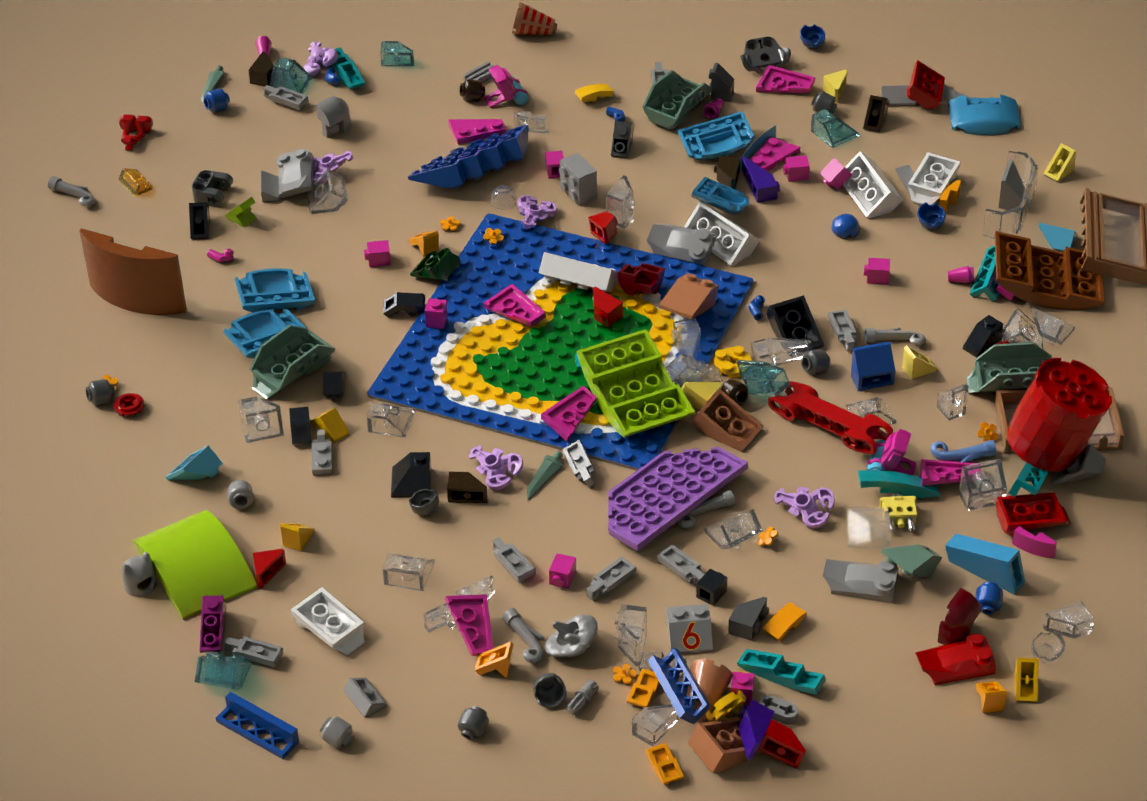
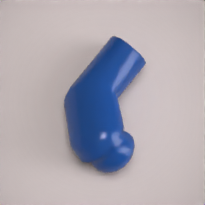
M332 67L327 69L325 81L329 84L339 85L341 78L337 77L335 69Z
M613 107L607 108L606 114L613 116L615 121H625L626 117L623 110Z
M761 295L756 296L749 304V310L755 320H760L763 317L760 310L763 307V303H765V298Z

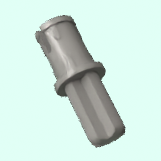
M589 679L581 690L575 692V697L568 704L567 711L576 715L584 705L590 702L591 696L599 689L594 680Z

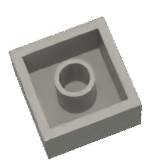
M578 153L561 159L559 168L561 181L559 185L561 190L565 191L571 200L575 201L579 206L597 199V171Z

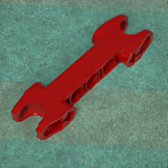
M787 382L785 384L787 396L774 394L768 398V406L782 418L793 421L799 417L841 436L844 445L856 452L869 455L874 454L877 451V443L874 439L886 441L893 433V428L880 417L867 414L862 418L820 399L814 388L803 383ZM880 428L885 429L887 434L883 432Z

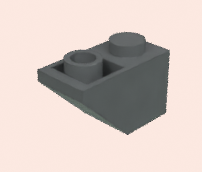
M715 63L713 69L709 71V79H711L709 87L713 89L711 100L720 98L725 102H731L734 94L735 79L719 63Z
M615 121L611 156H629L634 133V125L632 123Z
M761 597L736 605L729 618L728 634L752 641L755 634H759L761 630L762 620L768 617L769 607H767V598Z

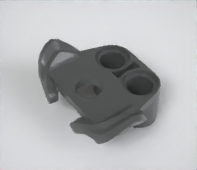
M766 36L748 40L745 44L744 54L740 57L747 71L760 74L762 73L760 67L774 65L780 68L786 65L790 60L791 50L786 47H780L773 37ZM770 58V60L767 62L762 61L761 59Z

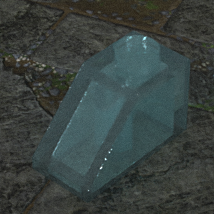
M399 41L381 42V66H414L413 50Z

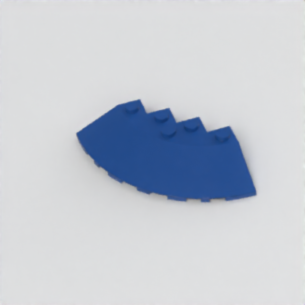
M527 124L509 129L501 136L497 133L486 138L484 142L483 139L471 142L466 149L463 147L456 148L450 151L451 154H448L446 157L442 158V156L431 160L430 163L422 165V170H415L408 176V179L434 186L456 189L463 186L462 184L466 179L473 178V180L482 178L487 170H500L507 161L517 162L523 159L522 157L527 153L529 126Z

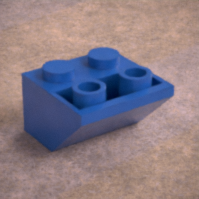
M890 342L853 348L851 377L858 391L894 385L895 365Z

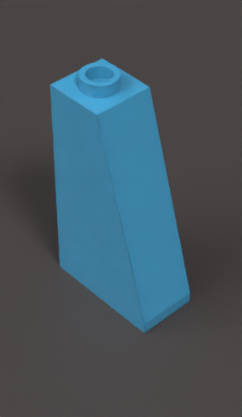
M955 534L945 545L949 562L988 582L996 583L1000 588L1012 594H1016L1025 583L1020 551L1018 549L960 534Z

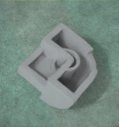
M332 96L316 104L317 118L322 122V131L325 137L328 138L339 131H342L344 134L349 131L351 127L349 107L342 98Z

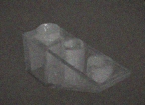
M695 318L692 320L675 321L673 330H671L672 340L676 341L678 353L682 354L684 366L687 365L689 371L693 372L700 347L701 329Z
M682 353L665 367L672 382L682 386L684 382L723 381L720 376V370L715 365L707 364L703 360L699 361L692 356Z

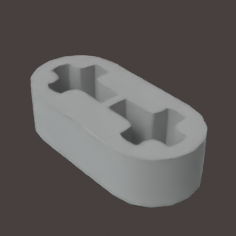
M771 695L763 696L759 700L760 704L766 707L770 705L768 708L775 711L772 717L773 720L784 724H793L797 721L798 707L795 704Z

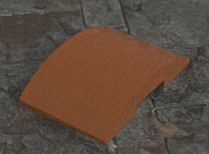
M82 228L79 230L90 286L102 299L119 308L142 314L172 315L187 311L177 254L148 246L139 250L114 243V239L111 236Z
M995 231L996 280L1011 294L1027 302L1055 309H1087L1102 306L1105 303L1103 276L1081 270L1085 258H1082L1083 250L1065 247L1064 251L1061 252L1031 245V239Z

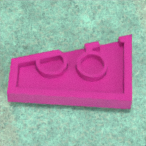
M769 65L756 86V92L810 93L815 84V77Z
M448 119V125L457 144L486 139L496 133L501 136L507 132L502 119Z
M769 137L750 160L764 170L769 171L776 167V163L786 161V157L800 153V147L777 138Z
M513 284L483 303L484 308L530 327L546 318L545 312Z
M582 386L541 413V419L565 441H568L596 402V396L586 387Z
M921 459L920 462L922 486L981 480V466L978 463Z
M487 594L446 596L445 601L471 656H478L493 649Z

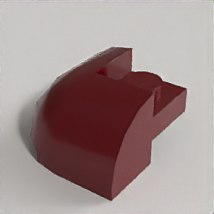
M641 263V266L627 264L618 272V283L621 289L631 296H634L638 291L642 294H657L663 282L665 268Z
M960 588L947 605L949 611L945 621L940 622L937 642L943 645L965 641L970 635L975 619L981 613L978 600L970 592Z

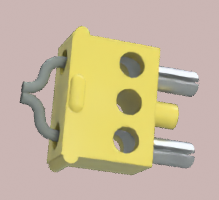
M893 493V496L880 498L879 509L882 511L883 524L888 526L890 533L891 528L892 533L895 532V525H898V528H904L905 524H908L910 532L911 530L912 532L915 531L917 518L915 496H901L899 493Z

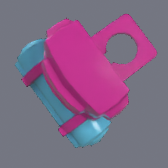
M495 65L489 69L497 86L496 91L484 97L490 108L510 99L518 105H524L528 101L527 91L522 88L519 80L511 76L505 68ZM499 96L496 101H490L492 97Z
M899 429L896 433H892L886 441L879 440L876 442L877 451L871 454L870 460L867 462V470H891L914 475L917 463L903 457L911 433ZM900 464H908L911 470L903 469Z

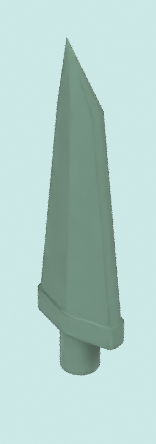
M220 65L209 74L201 96L203 104V98L206 93L214 90L225 75L223 67Z
M557 451L554 456H545L527 488V500L562 468L563 463L560 462V459L563 457V454L560 451Z

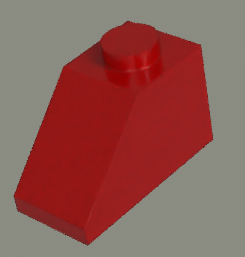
M605 211L588 217L591 234L604 244H608L617 234L616 226H618L616 216L610 212Z
M595 286L593 288L594 319L609 327L623 317V302Z
M772 719L757 749L796 769L806 752L792 729Z

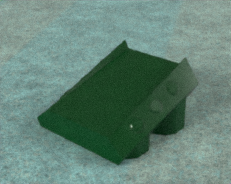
M444 248L440 252L432 251L423 257L410 275L413 277L448 281V277L455 268L461 266L460 257L453 254L449 248Z

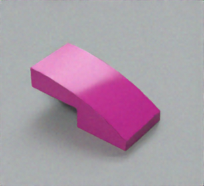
M1019 526L1014 530L1012 544L1031 554L1053 558L1055 557L1057 542L1041 532L1034 536Z

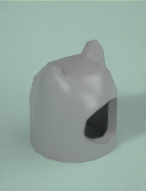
M144 552L142 556L131 557L123 563L121 576L126 593L131 596L141 597L155 590L157 586L155 569L147 552ZM146 578H152L151 584L147 588L141 589L137 587V584Z

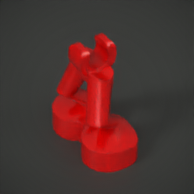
M128 114L121 116L119 125L123 130L121 141L126 144L125 150L132 151L133 145H136L145 137L144 133L151 131L153 126L151 117L138 115L136 118L134 115ZM138 130V135H129L130 132Z

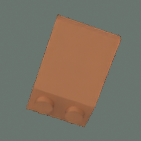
M687 273L677 279L660 302L658 308L692 320L715 306L719 285L714 284L709 279L702 280L694 274Z
M720 388L690 422L704 435L740 452L745 449L763 427L762 424Z
M737 717L698 723L690 737L688 744L712 773L730 770L749 760L746 757L738 728L742 718ZM757 750L756 753L754 754V756H756V755H758V754H760V753H762V752L759 751V750Z

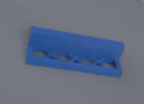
M673 648L664 659L652 655L648 662L679 718L695 724L711 705L678 649ZM676 658L675 668H671L669 664ZM680 672H684L683 682L678 681ZM688 686H692L690 697H687ZM696 701H700L702 705L695 711Z
M231 691L225 696L227 707L216 717L217 723L281 759H284L299 743L298 730L294 726ZM230 713L238 717L237 720L228 721L225 718ZM252 724L254 729L244 730L241 728V725ZM268 733L271 735V738L260 739L258 734ZM284 742L288 745L283 750H280L274 744Z

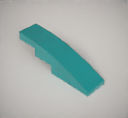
M341 47L336 48L338 59L331 66L335 69L338 77L341 78L342 82L349 89L365 85V81L354 61L350 60L347 54H344Z
M880 470L858 471V480L861 488L879 487L880 494L899 493L901 496H915L916 498L940 497L937 484L922 486L921 477Z
M746 649L737 662L739 667L759 677L817 695L826 681L824 674L805 671L803 664L786 662L783 655Z

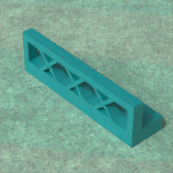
M992 246L986 250L970 295L975 297L985 293L991 301H995L1000 293L996 291L999 283L996 280L995 246Z
M1026 462L1008 494L1016 497L1022 487L1036 495L1049 471L1036 468Z

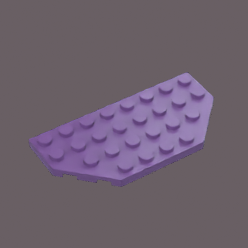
M711 447V451L686 449L683 450V453L672 454V451H663L608 491L609 535L639 551L747 470L748 462L720 447Z

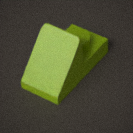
M250 197L225 214V217L241 227H246L256 219L250 207L256 202Z

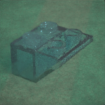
M736 361L743 381L749 390V395L776 397L790 386L784 368L761 361Z
M223 652L206 653L205 656L198 657L195 682L231 689L242 688L252 661L245 660V656L241 655L225 657Z

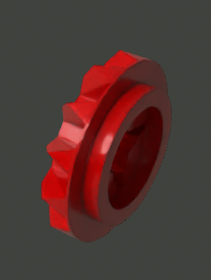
M135 393L123 394L113 404L115 413H119L120 416L126 415L127 418L129 415L136 416V412H142V408L145 407L144 399Z

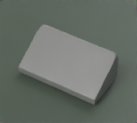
M910 85L881 87V97L888 98L890 101L889 106L916 105V101H912L907 97L906 89Z
M261 171L262 202L279 201V176L265 171Z
M366 677L348 679L344 692L364 717L387 706L386 702Z

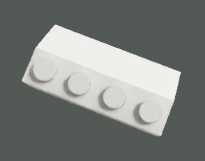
M859 151L845 166L852 176L843 186L868 219L891 213L903 201L874 160Z
M701 201L684 226L695 230L708 229L712 234H716L717 239L712 253L731 266L750 256L760 239Z
M546 252L543 254L538 272L544 275L543 279L554 281V278L561 279L560 283L571 286V282L576 283L578 288L588 290V287L594 288L596 286L604 292H612L618 282V272L615 270Z

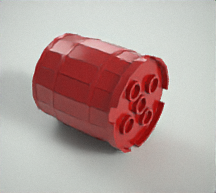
M1051 358L1044 361L1037 370L1035 379L1021 399L1007 428V440L1012 450L1023 461L1042 470L1062 471L1071 467L1074 460L1083 451L1101 421V417L1105 415L1112 404V396L1107 391L1109 386L1106 380L1094 369L1080 361L1072 359L1071 363L1061 361V358Z

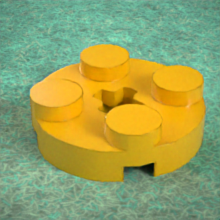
M737 345L715 352L714 369L721 376L723 373L728 375V378H740L745 376L748 370L751 369V356L748 352L744 351L742 346Z
M738 690L737 695L734 692L727 694L714 704L716 709L712 713L709 710L706 717L711 722L727 719L733 714L738 715L746 701L745 695L741 690Z

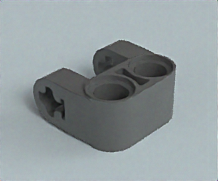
M201 171L192 184L194 202H207L209 206H220L224 199V194L220 190L230 189L233 184L232 176L223 172Z

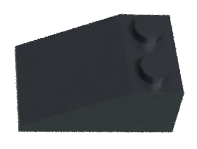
M804 295L769 305L766 313L774 334L788 356L824 346Z

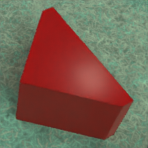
M276 549L253 553L257 587L262 589L286 565L285 550Z

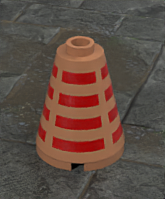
M519 2L520 7L517 9L513 29L516 30H513L512 34L552 35V32L556 33L558 23H555L556 19Z

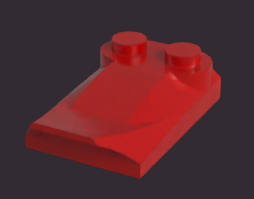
M917 60L914 65L910 86L906 89L907 97L921 104L924 109L932 110L937 108L941 103L945 77Z
M1055 492L996 498L997 517L1002 530L1007 535L1013 536L1014 530L1019 526L1023 529H1034L1071 524L1067 512L1059 503Z
M978 633L970 634L965 641L915 652L922 671L932 678L934 685L996 674L992 650L987 639Z

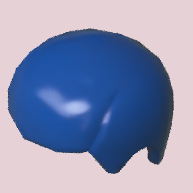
M815 24L812 26L804 25L800 30V39L804 46L817 48L825 42V31Z
M925 202L918 208L919 222L923 227L936 229L944 224L946 213L937 203L929 205Z
M851 214L839 215L832 222V232L844 239L849 235L855 238L860 233L859 222Z

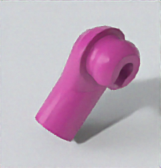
M228 248L225 249L224 253H219L210 249L207 256L217 262H226L234 258V251Z

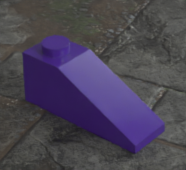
M742 157V173L756 202L776 200L777 194L780 191L779 182L775 181L772 174L748 158Z
M754 700L750 701L748 707L744 705L738 717L742 718L738 728L746 757L749 760H752L775 712Z

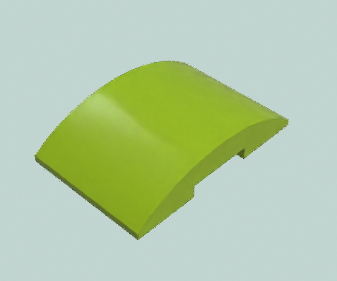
M646 329L577 351L584 376L591 392L596 396L597 404L606 419L621 436L634 435L695 414L680 385L674 383L662 362V355Z
M207 510L132 540L133 545L141 556L144 552L150 555L156 576L164 586L166 595L183 620L202 612L203 596L223 595L226 602L258 588L234 540L221 522Z

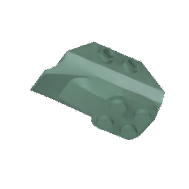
M671 70L652 85L642 107L652 123L667 129H674L688 118V113L708 96L713 89L706 83L700 85L682 78L675 71Z
M288 325L260 346L250 367L254 379L253 391L264 399H268L302 375H311L331 360V354L335 352L336 348L307 328Z
M1033 342L994 344L975 359V367L966 378L968 393L996 392L997 390H1027L1035 379V374L1041 364L1051 359L1052 355Z

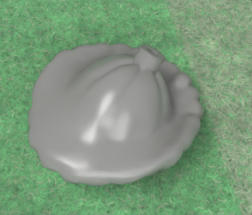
M576 615L573 618H569L565 623L554 621L553 628L556 631L546 641V653L553 657H573L584 653L590 647L597 634L598 623L591 615Z

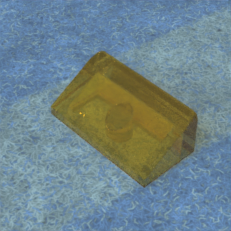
M122 168L119 181L133 196L141 195L153 189V186L137 169Z

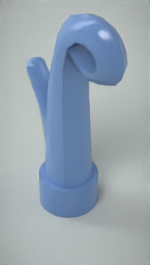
M994 440L984 441L983 444L948 451V446L944 442L937 441L930 448L932 455L938 459H963L961 462L965 463L979 457L996 455Z

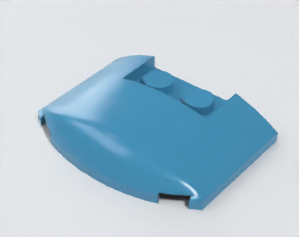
M1000 94V98H966V95L948 101L952 130H956V127L965 129L964 133L999 135L1009 133L1013 127L1017 126V130L1021 127L1017 102L1008 96Z
M743 111L677 130L688 157L704 160L717 159L719 156H728L736 153L755 138Z
M707 177L702 179L691 195L696 200L732 215L742 212L749 203L748 198L744 197V193Z
M273 268L248 272L246 277L241 280L238 277L235 278V285L242 309L252 313L268 309L295 307L296 311H299L315 303V297L306 272H302L301 276L293 274L292 269Z
M273 309L250 313L236 319L231 323V327L228 330L226 328L223 330V333L246 357L255 359L260 346L288 325L306 327L288 309H283V313H274Z

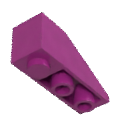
M203 596L199 651L200 653L221 652L226 626L224 596Z

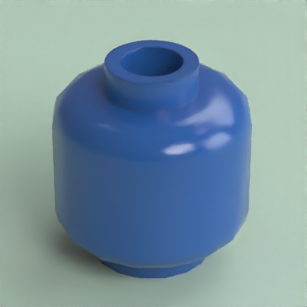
M215 89L206 93L203 102L207 110L218 112L227 108L230 98L228 93H225L222 89Z
M985 582L976 590L975 598L980 604L982 613L991 615L1002 607L1003 590L996 583Z

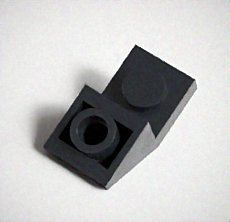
M396 292L383 301V314L386 317H390L402 309L412 317L425 309V295L423 293Z
M289 408L292 445L312 443L309 408Z

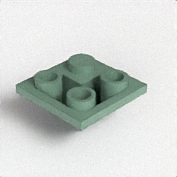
M919 544L885 548L881 551V553L887 556L886 560L888 562L901 566L903 573L911 577L914 575L918 578H930L943 558L929 547Z

